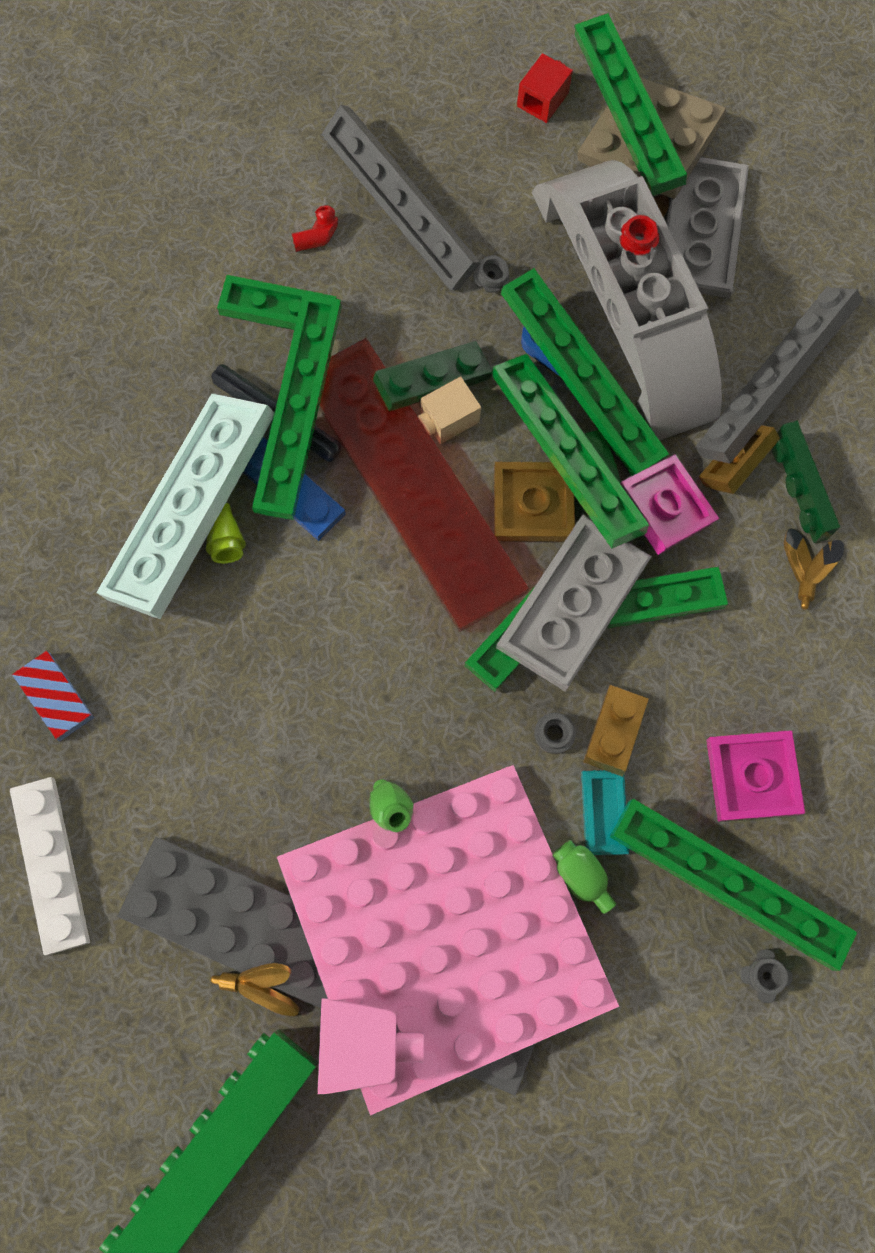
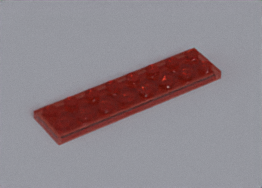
M364 338L331 356L319 410L458 631L462 632L527 594L529 588L411 406L389 412L373 382L375 371L385 369L386 367L367 338Z

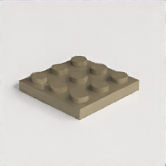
M640 77L680 158L688 179L725 119L726 107ZM607 106L578 150V161L591 167L606 161L616 160L628 166L638 177H641ZM683 186L660 194L675 199Z

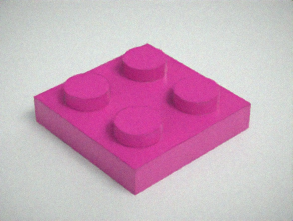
M676 454L620 483L648 522L649 527L644 535L658 555L709 527L719 519Z
M792 730L709 737L706 740L718 822L805 814Z

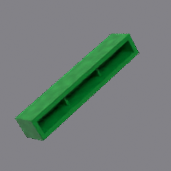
M280 1030L275 1031L271 1037L263 1033L247 1053L253 1059L242 1074L235 1070L218 1091L224 1097L214 1112L206 1108L189 1129L195 1137L185 1150L177 1146L159 1169L165 1174L163 1179L155 1189L149 1185L144 1188L129 1208L135 1213L134 1217L125 1229L118 1224L101 1244L99 1250L103 1253H178L318 1066L319 1062Z

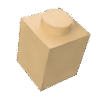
M460 376L421 398V414L418 415V419L425 433L428 436L434 434L439 443L442 444L480 423L481 406Z

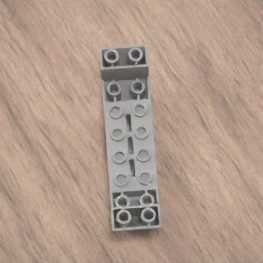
M610 160L536 185L532 190V195L545 222L560 218L642 390L636 409L657 438L663 440L719 419L722 403L721 376L714 336L707 316L708 307L643 176L638 177L622 162ZM637 215H645L653 219L659 233L658 245L655 248H651L649 254L643 256L626 251L621 246L619 240L622 235V226L630 218ZM635 236L638 240L643 239L640 236Z

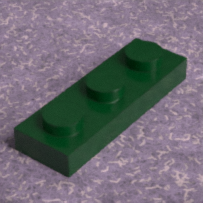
M473 341L375 371L373 382L390 412L421 402L422 397L460 376L467 386L484 382L490 379L493 370L477 341Z
M798 420L783 424L777 432L780 439L772 448L773 456L784 467L787 475L785 479L786 489L792 498L796 497L801 510L799 520L803 531L807 534L810 533L813 543L828 540L840 528V524Z

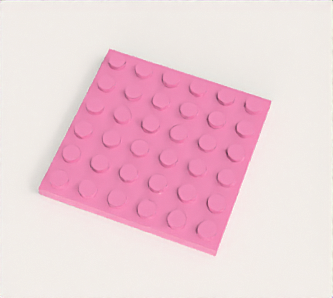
M514 765L414 803L412 819L408 827L403 831H387L381 828L374 820H370L277 857L328 999L396 1012V1033H424L423 1063L396 1062L395 1082L360 1088L370 1115L619 1007L564 879L557 871V863L552 856L553 854Z

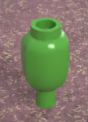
M384 779L375 782L369 799V809L373 820L387 831H403L408 827L413 816V802L410 796L395 783Z
M569 840L553 853L552 856L557 863L558 873L564 879L568 890L577 899L593 901L603 914L609 912L617 904L606 891L608 885L606 872L588 848L581 845L575 846Z

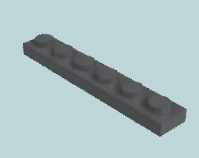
M340 105L321 135L451 291L460 289L481 262L350 106Z
M826 287L696 445V449L703 458L731 463L862 302L858 289Z

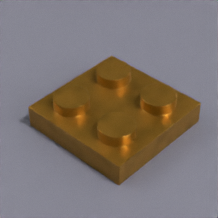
M495 462V541L565 542L575 527L574 494L552 462Z

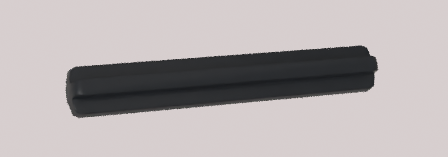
M225 364L218 365L216 370L213 371L211 378L214 385L236 399L268 405L275 413L278 400ZM315 426L310 450L326 461L332 462L342 449L341 443Z

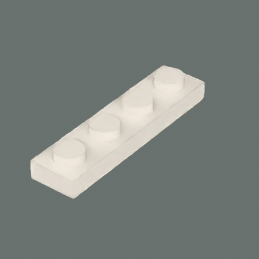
M49 777L10 788L44 956L89 944L90 939L55 779Z

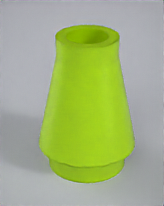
M225 503L206 539V552L211 555L214 562L221 564L239 560L243 556V549L246 546L228 503Z

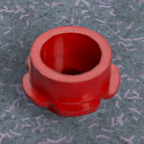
M634 216L621 228L622 235L619 238L621 246L626 251H630L635 255L643 256L649 254L651 248H655L659 243L657 225L648 216ZM635 236H640L643 239L638 240Z

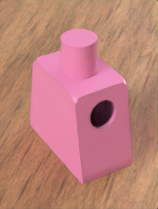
M322 999L318 1094H330L395 1082L396 1062L423 1063L424 1033H396V1012L333 999Z

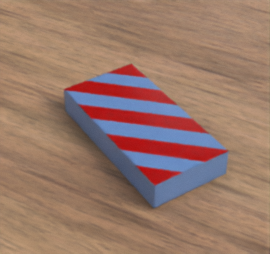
M45 651L12 674L56 740H63L94 718L67 676L48 651Z

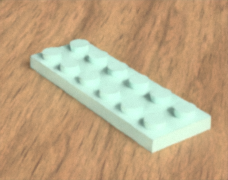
M211 394L99 587L97 593L108 601L161 619L274 418L275 413L268 405Z

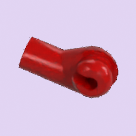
M329 205L320 206L315 211L317 220L312 229L291 233L296 252L321 247L329 243L338 227V217L335 216L333 207Z

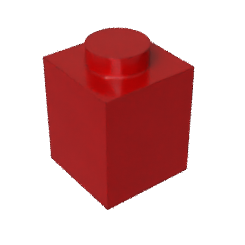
M542 53L519 83L517 107L547 123L569 94L573 70L565 66L561 61L554 60Z

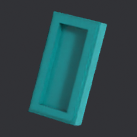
M605 770L582 771L585 847L594 856L628 855L629 848L610 838L626 807L624 775L622 777Z

